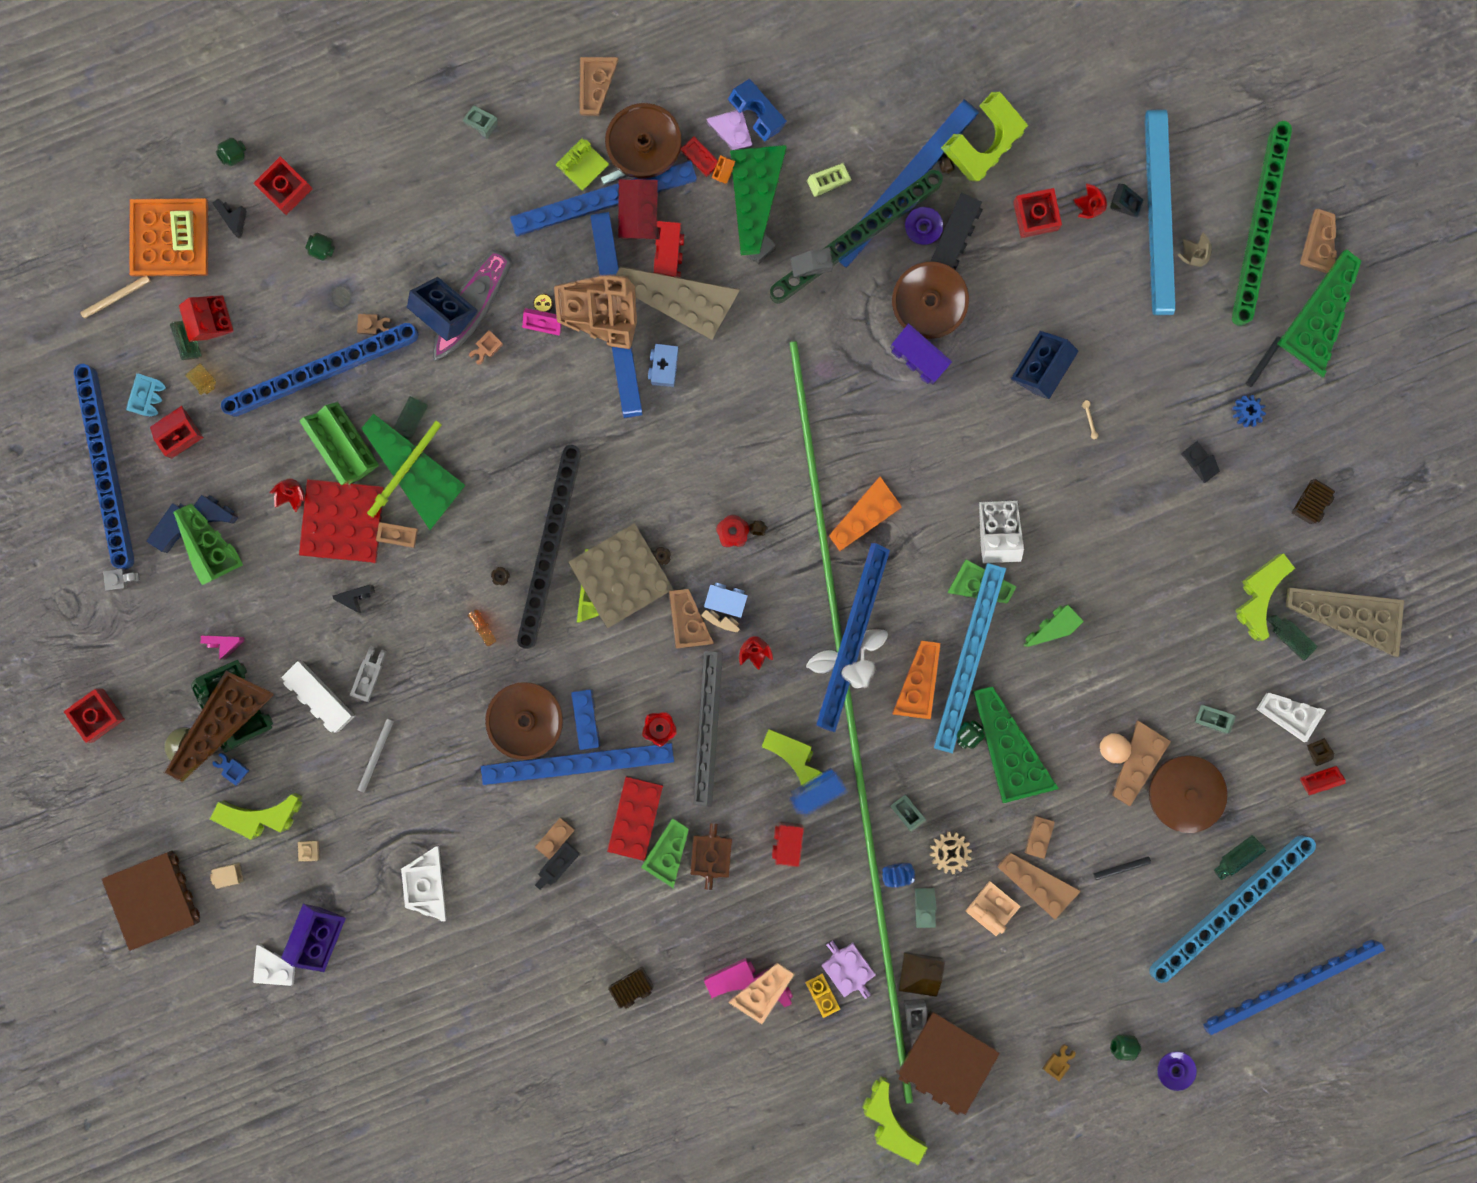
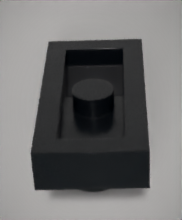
M1118 184L1110 208L1133 217H1138L1144 199L1127 185Z
M219 199L212 202L232 233L237 238H240L243 233L247 210L240 206L233 211L227 202L223 203Z
M1198 441L1181 453L1204 483L1220 472L1214 455L1209 456Z
M369 584L333 595L332 597L344 606L361 613L357 598L359 600L368 599L371 597L370 594L375 593L374 586Z

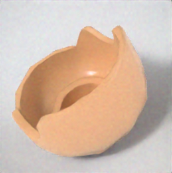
M1111 733L1100 742V752L1109 762L1121 764L1128 760L1131 755V744L1124 736Z

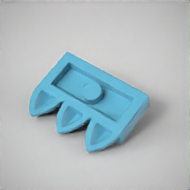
M137 373L126 410L143 416L157 415L158 411L150 404L160 403L162 399L153 391H162L166 387L157 379Z

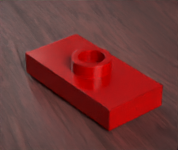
M693 136L681 148V152L708 177L715 170L718 160Z
M1334 766L1300 777V782L1308 795H1312L1346 784V779L1339 768Z

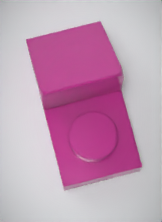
M201 636V643L207 644V648H219L220 644V660H225L245 641V637Z

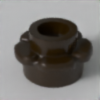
M943 156L941 158L942 161L939 162L940 168L943 173L950 174V172L955 170L954 164L949 157L944 158Z
M756 520L749 525L751 528L750 533L756 536H764L766 530H768L763 521Z
M658 547L653 552L660 566L663 564L667 565L670 562L671 553L668 549Z
M497 567L491 573L492 582L495 585H506L510 578L509 571L505 570L504 567Z

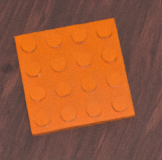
M206 198L130 199L129 275L208 276V200ZM170 211H193L194 250H173ZM178 217V221H186V217ZM178 225V229H187V225ZM187 232L178 233V236H187ZM178 240V244H188V240Z

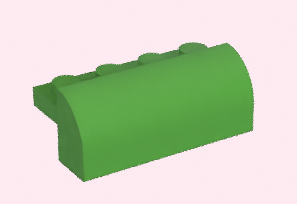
M338 402L327 404L316 414L305 416L300 420L304 430L341 485L349 483V485L353 484L379 466Z

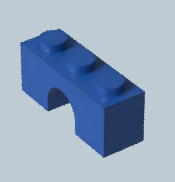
M750 78L735 87L728 98L739 113L745 110H752L758 115L759 118L754 124L753 129L764 142L779 133L787 122Z
M593 690L571 692L579 749L600 747L599 731L595 719Z

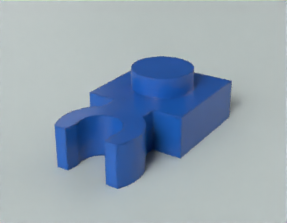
M219 753L223 762L220 764L217 761H213L212 764L217 768H223L224 770L221 775L237 786L249 772V769L235 758L229 761L226 754Z

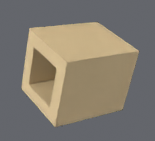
M240 862L215 868L210 876L211 882L215 885L216 889L239 884L244 881Z

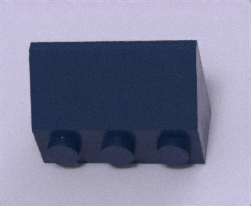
M439 277L409 292L407 308L445 341L460 335L478 311Z
M1040 331L1011 377V380L1035 395L1050 399L1079 351L1068 339Z

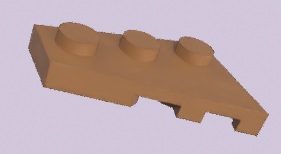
M1321 209L1314 210L1300 265L1324 273H1328L1334 265L1335 258L1337 257V250L1334 247V239L1336 238L1335 214Z
M689 589L669 591L675 648L714 644Z

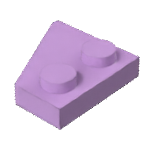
M736 110L707 118L708 125L712 126L720 138L732 150L752 147L743 112L739 113Z

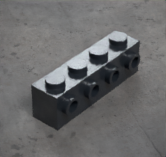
M961 192L931 261L945 263L956 270L960 262L957 260L959 253H964L968 244L964 241L967 236L971 237L974 231L973 221L974 219H979L983 211L980 208L982 201Z

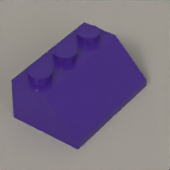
M909 323L890 346L892 349L891 353L898 359L902 358L907 362L905 365L910 370H916L921 374L920 378L927 384L931 383L933 385L952 363L949 358Z
M302 904L281 958L292 967L325 972L346 918L318 906Z

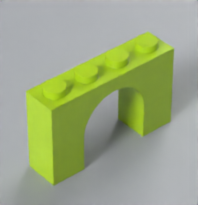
M991 92L979 105L995 127V139L988 150L982 153L976 151L962 134H953L941 147L969 181L982 180L986 176L987 170L998 163L999 157L1012 147L1011 144L1024 134V130L1028 126L1001 92Z

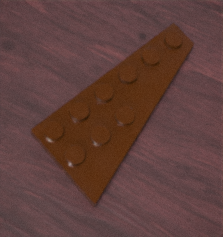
M226 671L164 773L183 783L274 694Z

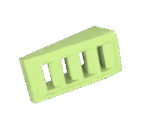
M844 163L810 175L807 183L814 197H817L850 182L851 178ZM837 171H839V173H840V175H841V177H842L841 180L839 179V177H838V175H837V173H836ZM830 174H832L835 182L832 181Z
M170 211L173 250H194L193 211ZM178 217H186V221H178ZM178 225H187V229H178ZM187 232V236H178V233ZM178 240H188V244H178Z

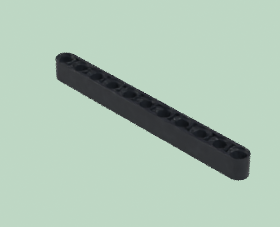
M567 445L562 451L517 637V643L523 649L533 648L537 641L581 460V452L575 445ZM569 450H576L577 455L574 459L567 458ZM566 468L572 469V475L568 478L562 475L563 470ZM560 487H567L568 492L565 496H559L558 490ZM557 505L563 506V512L560 515H555L553 512L554 507ZM558 524V532L550 533V525ZM552 542L554 544L552 552L545 551L546 543ZM542 561L549 562L550 567L548 570H541L540 564ZM539 579L545 581V587L541 590L536 588V581ZM532 599H540L541 604L538 608L531 606ZM530 616L536 619V624L533 627L527 625V619ZM525 635H529L532 639L531 644L528 646L522 643V638Z

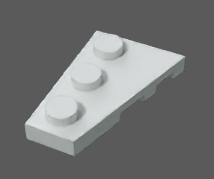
M1266 693L1257 707L1258 711L1303 742L1308 741L1326 711L1271 693Z

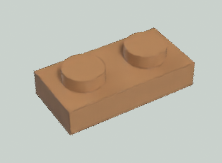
M379 522L376 541L415 548L418 529Z
M1035 816L1025 850L1026 854L1045 859L1054 821Z
M560 817L535 848L550 860L575 829Z

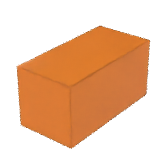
M720 155L712 178L727 184L735 161Z

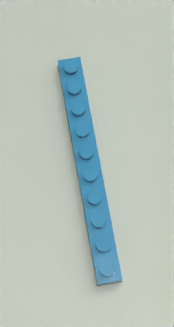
M989 563L986 564L933 748L953 754L957 740L956 734L960 730L1006 568Z

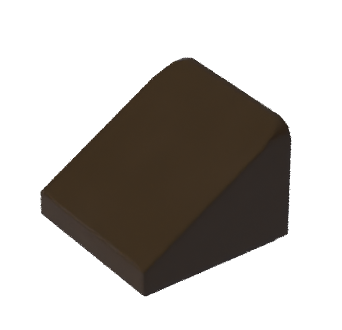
M1325 738L1307 745L1315 766L1333 760L1334 752Z

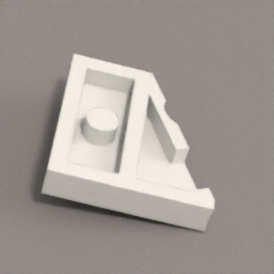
M258 944L256 946L253 983L294 985L295 967L290 966L280 955L275 952L272 953L264 948L262 944Z

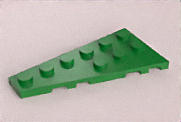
M787 145L730 150L731 159L735 161L732 174L741 256L760 254Z
M1347 249L1343 250L1278 342L1279 346L1320 377H1325L1327 371L1325 369L1328 361L1331 359L1332 347L1337 340L1345 315L1344 310L1351 296L1349 294L1353 283H1355L1362 261Z
M374 413L361 428L392 475L395 476L416 446ZM424 452L419 455L399 482L400 487L429 530L432 529L466 486Z
M991 686L973 691L1002 803L1059 789L994 688Z

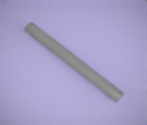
M386 719L357 789L358 791L365 793L394 723L391 719Z

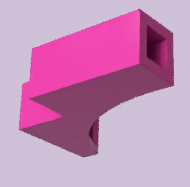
M744 958L704 977V983L711 998H714L726 992L744 990L770 968L754 975L753 973L756 970L752 962H748ZM789 986L784 989L777 1000L784 1007L792 1004L791 998H793Z

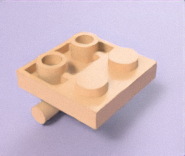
M989 881L965 911L997 936L1006 930L1005 925L1021 906Z

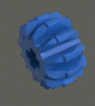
M1245 395L1242 396L1241 400L1235 401L1237 406H1234L1232 410L1237 412L1233 415V418H1239L1237 424L1243 422L1245 428L1249 425L1255 427L1257 423L1263 421L1261 416H1265L1266 412L1261 411V409L1265 408L1266 405L1259 404L1261 402L1260 398L1255 400L1254 395H1250L1249 398ZM1249 408V411L1252 412V414L1249 415V412L1246 411V409Z
M910 863L888 865L882 869L883 881L887 887H901L910 885L915 881V872Z

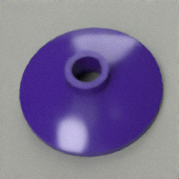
M919 207L907 216L905 231L914 243L928 245L940 237L943 231V221L939 213L934 209ZM925 225L927 229L923 231L920 229V226Z
M1173 1051L1164 1055L1157 1068V1074L1161 1083L1173 1091H1181L1190 1087L1197 1073L1196 1065L1192 1058L1179 1051ZM1177 1066L1178 1071L1172 1072V1068Z

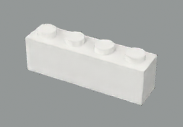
M297 661L281 677L285 681L283 684L290 691L294 690L298 694L297 698L304 705L308 704L311 708L310 712L316 718L320 717L325 722L323 725L330 732H340L355 717L350 709L303 661Z

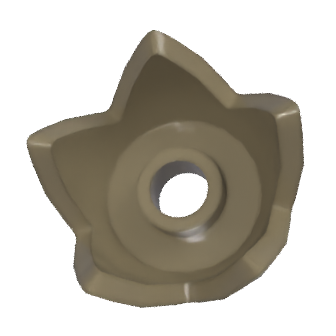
M1204 232L1201 234L1199 243L1183 239L1185 255L1179 253L1177 254L1179 258L1189 265L1198 267L1204 266L1209 262L1212 244Z

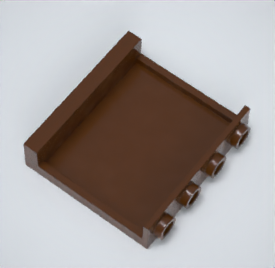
M173 850L102 878L129 951L200 923L199 910L194 907L192 892L187 889L185 884L186 876L180 871L178 866L179 858L173 853Z
M930 1011L927 1015V1022L899 1070H896V1073L900 1075L898 1079L906 1084L912 1082L917 1085L915 1089L924 1095L926 1092L933 1095L932 1100L940 1105L943 1102L950 1106L948 1109L953 1113L959 1115L961 1112L966 1115L1000 1053Z

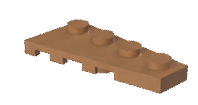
M1136 721L1135 730L1130 740L1131 755L1123 764L1112 796L1131 806L1171 741L1140 721Z
M1010 852L997 866L1054 920L1081 892Z

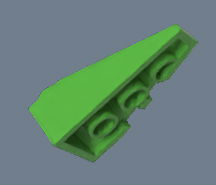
M192 504L174 511L192 567L202 585L243 565L235 548L230 543L227 544L221 537V534L208 524V520Z

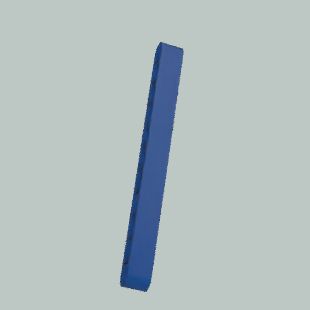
M964 99L861 220L929 172L945 154L941 147L953 134H962L978 115L979 111ZM899 200L897 202L900 206L905 200ZM889 211L882 212L885 218L892 216ZM873 222L866 224L869 229L877 227ZM854 233L851 235V238L858 241L861 239V236ZM870 240L839 261V263L847 268ZM840 244L836 250L843 252L846 248Z
M609 212L592 214L590 218L600 276L616 275L619 267ZM632 346L630 349L612 347L623 417L641 416L643 413Z
M403 323L226 397L221 402V409L224 413L233 417L242 415L417 341L419 333L412 324ZM408 329H412V335L410 337H405V331ZM394 336L395 342L388 345L387 339ZM372 344H377L376 351L370 352L369 347ZM359 351V357L353 360V352ZM341 358L342 364L339 367H335V360ZM324 366L323 373L317 374V368ZM302 373H306V379L300 382L299 376ZM288 380V387L286 389H282L281 384L284 381ZM270 388V395L265 397V389ZM249 395H252L253 401L250 404H247L246 398ZM231 403H235V409L233 411H229L228 409Z
M79 364L74 369V378L110 560L116 568L129 569L134 564V555L98 373L93 367ZM88 369V376L83 378V372ZM92 388V394L87 397V390ZM95 406L96 412L91 415L90 410ZM99 425L100 430L95 434L94 428ZM103 444V450L98 452V446ZM106 462L107 468L105 471H102L101 466ZM107 481H110L111 486L106 490L105 484ZM113 499L114 507L110 509L109 502ZM117 518L118 525L113 527L112 522ZM118 537H121L122 543L120 546H117L116 540ZM124 555L126 561L123 565H121L120 558Z

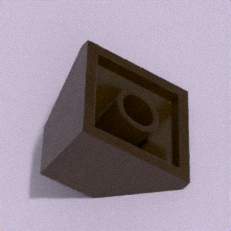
M904 952L899 991L937 997L944 972L945 961L943 958Z

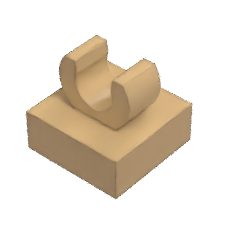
M319 841L298 842V861L320 860Z

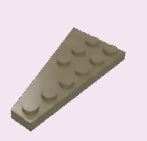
M620 266L616 276L627 277L635 286V297L711 340L740 291L738 288L646 272Z
M1287 588V608L1387 654L1399 657L1404 600Z

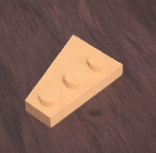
M776 963L731 999L729 1003L763 1024L794 973Z

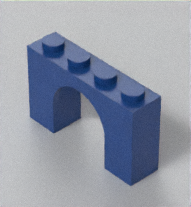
M830 768L791 791L793 796L790 799L797 812H803L805 816L846 792L837 774Z

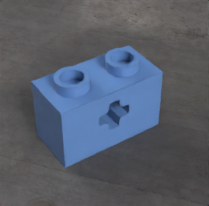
M655 344V349H651L650 360H653V368H649L648 379H651L652 385L675 387L678 346ZM662 361H665L667 365L664 367V370L659 366L662 364Z

